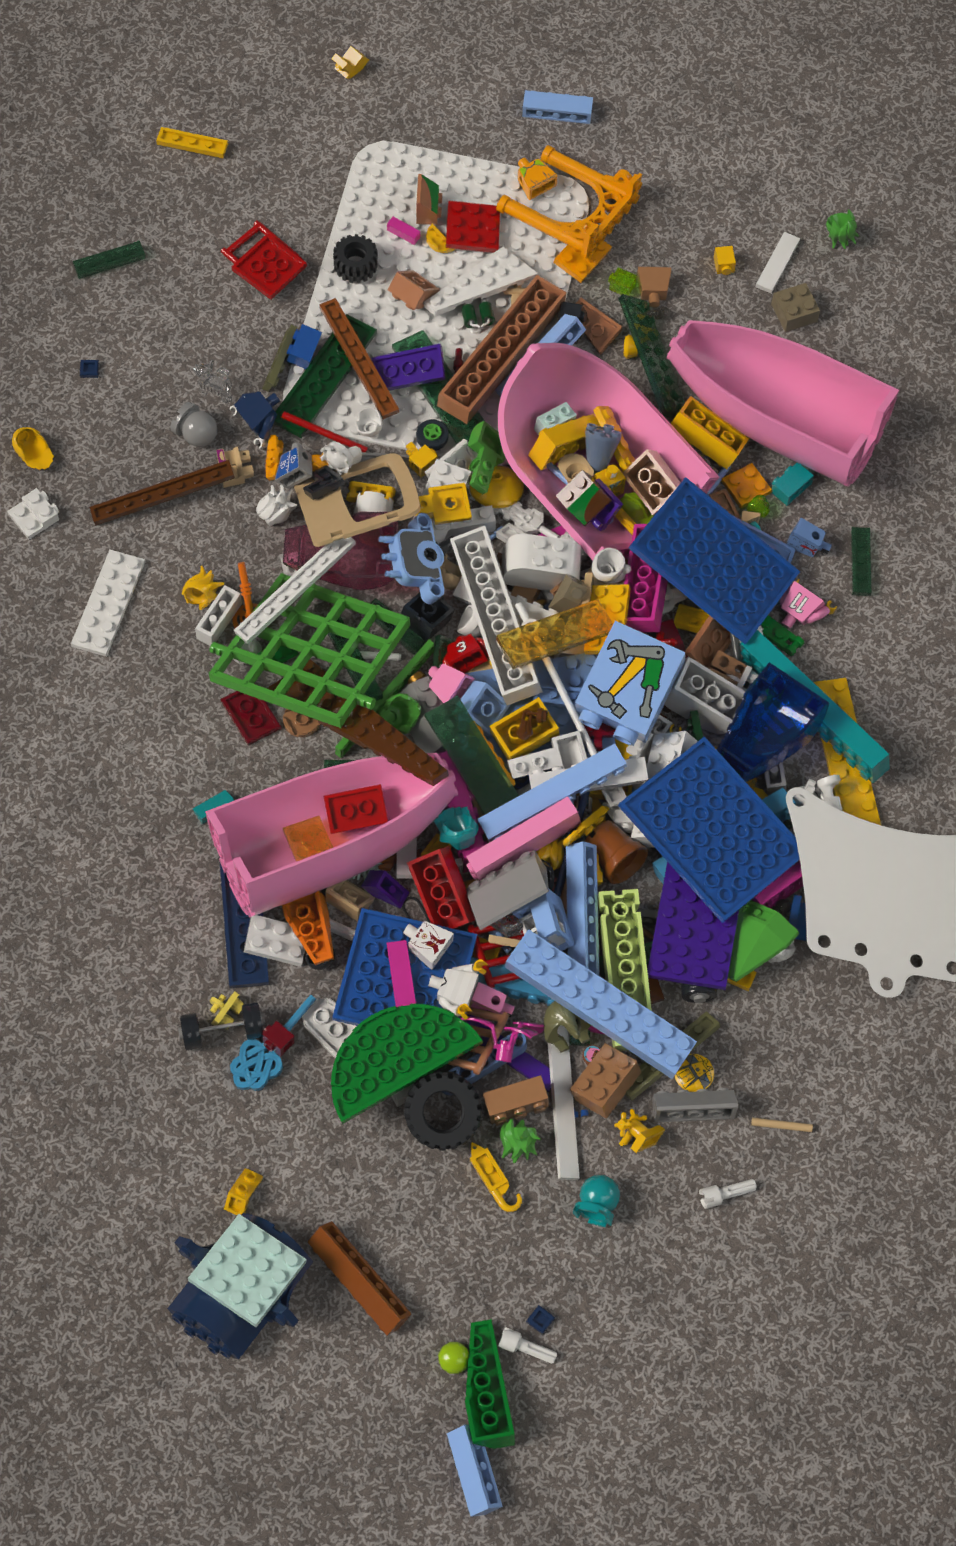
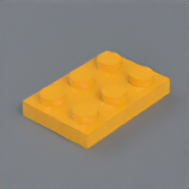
M604 241L602 245L597 246L593 255L584 260L580 251L567 245L554 259L553 263L582 283L610 252L612 246Z

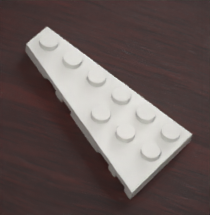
M502 247L424 301V307L433 315L438 316L456 309V306L463 303L470 304L473 303L472 300L484 299L506 291L509 286L515 284L518 286L522 285L528 279L532 278L533 280L538 273L506 248Z

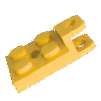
M465 483L428 488L429 495L419 496L420 506L423 507L419 513H426L430 518H433L435 525L472 519ZM447 500H451V503H455V505H453L452 508H449L445 504L447 503Z

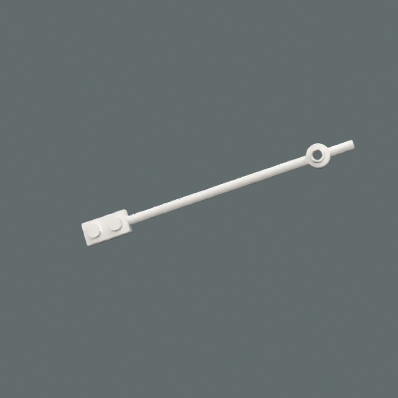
M522 602L517 603L515 607L523 621L521 625L522 634L526 638L533 640L577 730L580 731L581 738L590 756L595 755L598 752L584 725L578 721L579 715L539 637L541 630L539 622L529 618ZM530 627L535 629L533 632H528ZM622 787L601 790L610 809L618 806L627 797Z

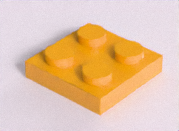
M753 463L723 477L721 480L741 509L772 493V489Z

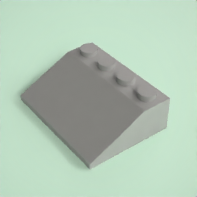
M535 850L527 851L514 862L509 861L504 864L498 871H491L484 879L472 882L467 888V896L479 929L482 930L549 892L547 868Z

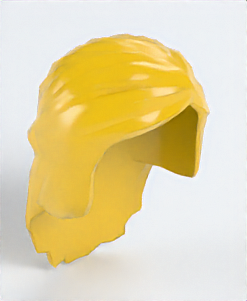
M22 427L14 432L12 446L26 465L38 470L49 468L53 462L54 455L41 433L31 427Z

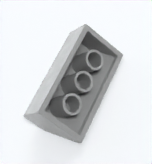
M429 676L410 683L399 694H408L421 705L420 717L410 731L416 745L425 753L438 754L460 748V738L440 698L429 687L431 682Z
M719 1088L717 1091L699 1089L697 1092L678 1090L677 1093L658 1091L656 1094H653L652 1098L654 1123L734 1119L738 1110L735 1092L728 1088Z

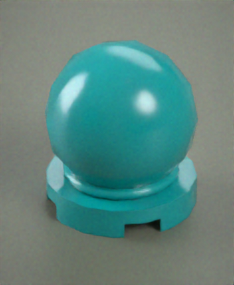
M593 1175L586 1179L580 1189L581 1202L575 1203L573 1214L577 1218L580 1215L588 1218V1223L599 1227H606L607 1223L611 1226L614 1219L611 1211L617 1207L620 1199L618 1184L606 1175Z

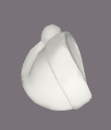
M605 548L595 555L591 566L595 578L610 584L622 581L625 575L632 570L630 565L625 564V558L622 553L614 548Z
M468 605L461 616L457 632L462 635L472 634L473 637H480L482 634L473 607Z

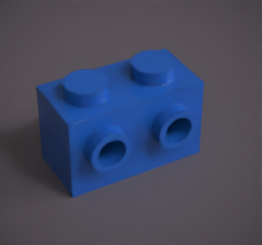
M302 324L300 330H295L292 338L295 342L294 345H289L286 353L289 355L287 361L307 369L322 332Z

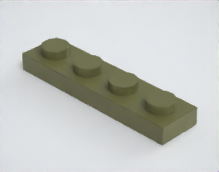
M292 324L284 334L262 389L269 392L272 387H276L280 379L277 376L279 373H282L286 365L283 362L285 358L289 357L286 353L289 345L295 342L292 338L295 330L298 328Z

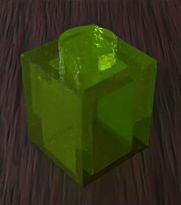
M618 267L615 273L612 272L609 276V290L628 298L636 285L637 275Z

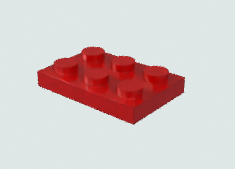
M381 784L323 796L331 834L388 822Z

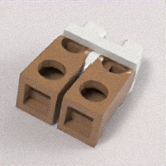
M720 650L716 652L710 668H708L749 694L752 691L743 687L745 682L747 681L755 685L759 678V675L752 671V667L745 665Z

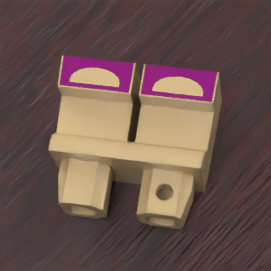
M238 447L231 451H224V449L216 450L218 463L229 460L235 476L234 479L223 482L224 488L243 484L245 479L254 477L252 465L242 466V463L251 462L249 450L239 451Z

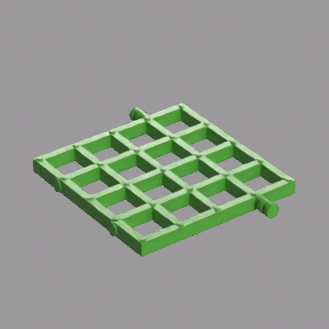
M280 573L255 610L291 576ZM314 583L303 593L295 607L289 606L280 614L287 618L278 631L266 627L257 636L270 641L261 655L241 649L245 642L238 635L234 637L228 647L217 642H212L210 646V653L221 656L209 672L211 682L341 728L356 705L370 710L374 708L376 699L366 696L364 693L409 628L410 617L384 609L380 605H373L317 586ZM314 598L334 604L326 617L306 611ZM345 608L365 615L357 628L336 622ZM376 619L396 625L388 639L368 633ZM298 621L318 628L309 642L289 635ZM329 632L349 639L340 653L319 646ZM359 643L380 650L371 664L350 657ZM281 645L301 652L292 666L272 660ZM312 656L332 663L323 677L303 671ZM233 659L252 665V668L243 680L223 673ZM343 667L364 674L355 688L334 682ZM263 670L283 676V679L274 691L254 684ZM294 681L315 688L306 702L285 695ZM326 692L347 699L337 714L317 707Z

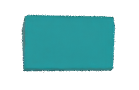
M224 790L192 808V810L203 825L208 822L205 811L235 800Z

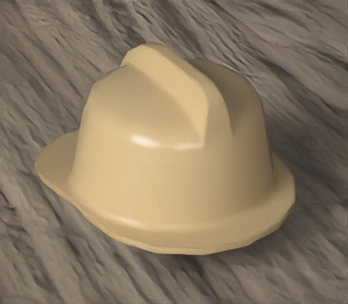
M567 454L561 457L558 462V468L568 483L582 470L592 477L594 475L593 468L582 455Z

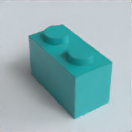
M796 463L794 466L790 465L781 477H776L772 482V494L788 506L812 484L814 475L799 463Z

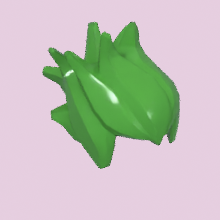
M850 209L847 210L848 214L837 213L827 219L825 225L830 232L828 237L832 239V248L835 247L838 240L844 249L848 246V239L856 244L854 236L859 237L856 232L857 222Z
M513 1119L502 1125L500 1138L504 1147L503 1159L512 1153L511 1158L513 1163H516L522 1153L526 1160L529 1159V1152L537 1155L535 1142L540 1140L537 1135L536 1128L526 1127L524 1120H521L514 1127Z

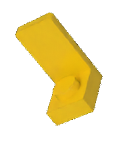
M245 1168L229 1190L224 1210L237 1216L238 1214L242 1215V1213H245L249 1198L262 1181L263 1176Z

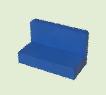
M794 895L788 922L799 931V935L795 939L807 941L806 903L801 902L802 896Z

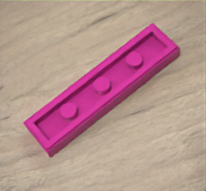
M407 941L388 942L387 951L395 1005L399 1007L416 1004Z

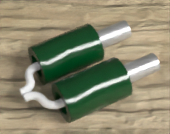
M480 298L479 311L483 323L481 326L477 324L474 306L463 303L464 306L461 308L467 328L478 327L483 329L484 326L494 324L495 317L492 304L487 302V298Z

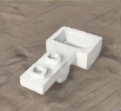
M580 731L551 738L553 748L507 760L512 778L515 779L533 774V771L540 769L545 771L560 766L568 769L571 768V765L578 764L587 759Z

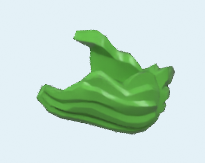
M396 694L388 698L381 705L378 714L402 734L410 733L411 728L415 726L420 717L421 705L408 694Z

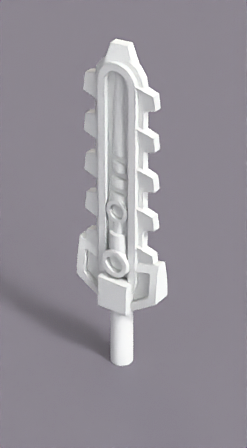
M519 501L509 507L493 508L494 514L501 513L506 521L511 519L515 522L514 526L526 534L537 535L540 532L547 537L560 538L558 534L543 526L544 513L534 508L532 510L530 508L525 510Z

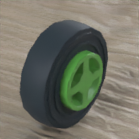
M426 420L418 426L416 432L417 442L420 447L426 445L430 449L438 451L448 442V428L439 420Z

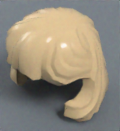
M446 554L440 569L444 589L453 590L456 589L462 574L459 566L450 562Z

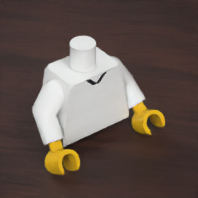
M479 959L473 964L446 969L443 978L432 975L428 986L438 989L437 1000L443 1009L466 1020L468 1018L466 1012H472L469 1004L478 983L479 974L476 973L479 972L484 975L486 970L482 966L488 964Z

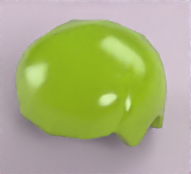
M448 1342L442 1346L438 1353V1361L444 1371L449 1374H459L468 1367L469 1351L463 1344Z

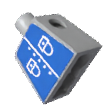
M293 443L291 450L281 455L275 481L288 489L312 477V456L302 448L303 446L300 443Z

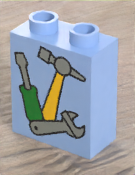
M615 621L575 701L576 711L581 713L578 721L596 730H599L602 723L616 729L613 737L630 746H634L637 739L646 743L685 663V652Z

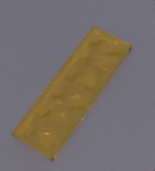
M599 599L498 634L496 640L512 669H516L607 636L613 623Z

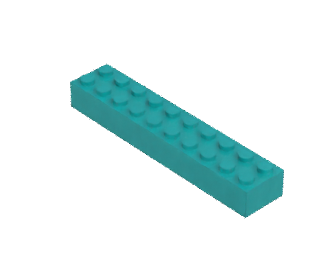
M756 630L746 644L740 643L742 662L752 667L755 673L759 675L758 679L768 683V687L773 686L771 689L773 693L779 690L781 700L786 705L790 704L798 717L806 718V723L811 724V729H816L826 743L829 741L833 745L835 752L839 755L842 754L852 768L856 767L866 781L869 779L874 783L890 769L889 753L763 634Z

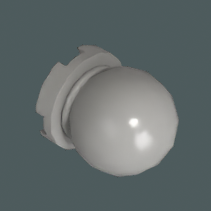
M185 403L177 411L180 414L176 421L172 419L171 431L178 436L183 435V438L190 445L196 447H203L212 443L218 430L215 419L209 413L200 411L199 406L195 403Z

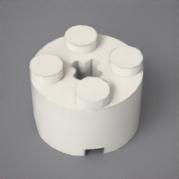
M365 491L364 495L359 493L353 517L357 522L391 512L394 502L390 497L389 500L385 499V495L373 491Z

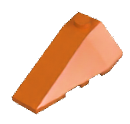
M317 891L282 905L286 921L293 929V932L302 943L313 963L318 965L334 959L329 911L326 898L322 892Z

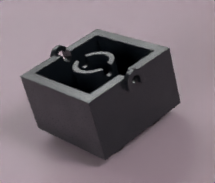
M419 592L404 605L401 614L410 617L409 628L427 642L450 622L455 609L445 601L444 596H441L442 599H438L433 604H426Z

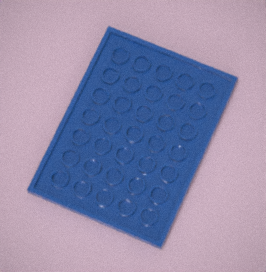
M686 477L628 547V549L744 644L750 640L800 573L797 568Z
M705 737L618 804V807L722 923L800 861L796 837Z

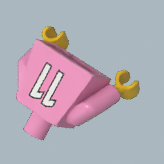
M800 579L792 582L780 598L781 609L787 613L781 623L791 629L796 620L803 625L806 623L811 624L828 614H833L837 606L831 608V600L825 605L821 598L800 585Z

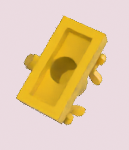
M630 1109L631 1116L629 1119H626V1112H622L621 1119L618 1123L614 1124V1127L620 1130V1137H623L619 1144L620 1146L628 1145L632 1137H634L636 1140L631 1149L635 1153L654 1146L665 1131L661 1125L648 1129L640 1122L647 1120V1116L635 1114L634 1109Z

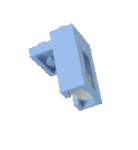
M550 889L549 892L512 912L518 919L532 913L538 936L547 942L549 940L559 950L563 951L575 945L562 900Z

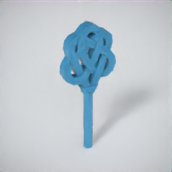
M309 995L284 1025L288 1031L295 1026L316 1001V998ZM257 1039L243 1042L240 1047L239 1056L233 1059L230 1064V1071L233 1074V1080L238 1089L262 1090L269 1079L276 1078L282 1073L283 1064L281 1058L274 1051L265 1053L268 1049Z

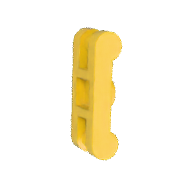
M351 481L349 482L348 489L350 491L347 493L346 500L348 502H356L357 495L359 494L357 491H362L361 495H364L365 491L385 494V499L389 500L390 497L393 500L396 489L391 486Z

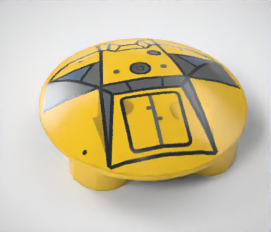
M689 1054L676 1073L675 1080L684 1090L697 1092V1090L707 1089L714 1079V1069L710 1061L704 1056Z

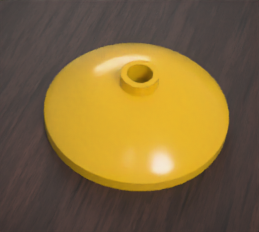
M497 465L494 467L487 493L482 495L470 485L469 490L472 497L484 506L492 505L493 508H505L512 506L520 500L524 491V483L512 469Z

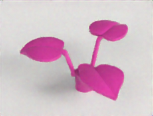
M468 1017L466 1020L460 1018L463 1021L479 1022L491 1028L494 1042L493 1048L497 1049L495 1060L511 1063L514 1045L519 1033L531 1039L533 1036H537L544 1031V1025L524 1021L512 1022L513 1025H518V1027H504L505 1031H512L510 1040H500V1044H498L495 1026L492 1022L477 1017Z

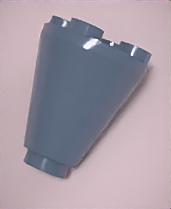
M588 423L585 430L586 458L594 470V475L607 468L622 437V432L614 430V426L604 424L603 427H600L596 424Z

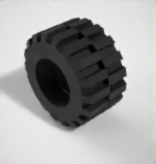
M355 234V236L347 235V238L343 237L341 242L338 241L336 243V247L333 250L334 270L339 277H342V280H349V283H353V281L360 283L362 280L364 282L368 281V277H373V273H376L378 267V251L375 243H372L370 238L366 239V236L362 235L360 237L358 234ZM354 256L363 258L360 261L349 260L350 257Z

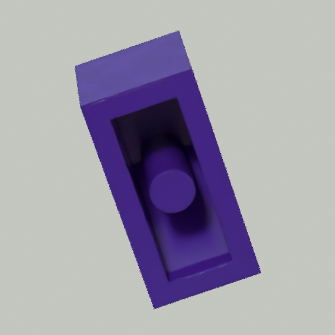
M370 870L361 885L373 897L401 909L409 894V891L385 870Z

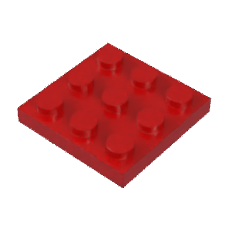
M448 201L445 248L491 253L499 250L500 212L496 210L497 206Z
M267 233L231 267L234 273L272 300L307 267V262Z

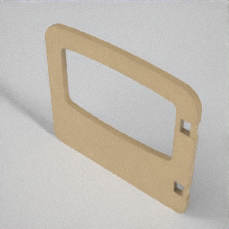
M390 453L354 464L347 473H342L341 477L344 480L381 467H389L400 486L404 501L402 508L360 522H355L351 517L342 497L341 486L337 490L331 491L315 500L307 496L303 487L315 482L312 478L306 479L294 486L314 546H324L339 539H346L399 520L411 518L419 513L421 506L417 489L410 471L400 455Z

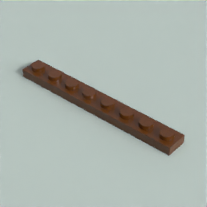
M226 460L89 508L96 526L232 480L235 476L230 461Z

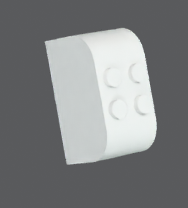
M517 534L507 540L502 550L501 570L506 585L550 591L563 581L566 574L580 580L581 545L577 542L532 534Z
M687 657L664 705L685 719H689L690 711L698 710L702 729L715 734H725L738 727L751 694L694 659Z

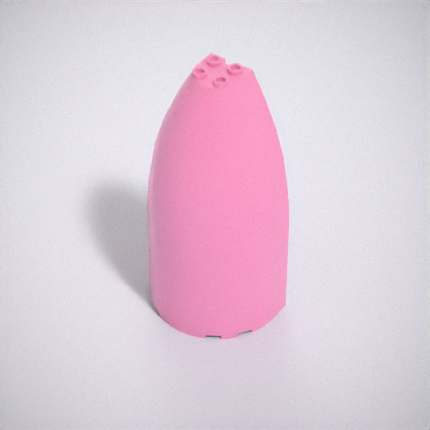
M689 320L685 326L682 325L680 327L677 337H673L669 344L671 350L667 355V359L671 361L682 379L696 396L718 417L764 447L847 487L857 480L870 460L876 444L879 443L884 433L883 429L890 419L899 393L898 389L816 350L760 330L742 326Z
M427 753L443 766L449 775L435 786L415 777L412 773L406 772L400 765L388 762L387 758L379 756L317 770L205 811L211 837L219 854L222 869L227 875L231 890L243 912L249 917H253L346 881L399 852L418 837L439 816L449 802L458 795L454 785L456 781L455 775L452 770H448L445 759H441L438 753ZM381 784L388 822L331 834L323 796Z

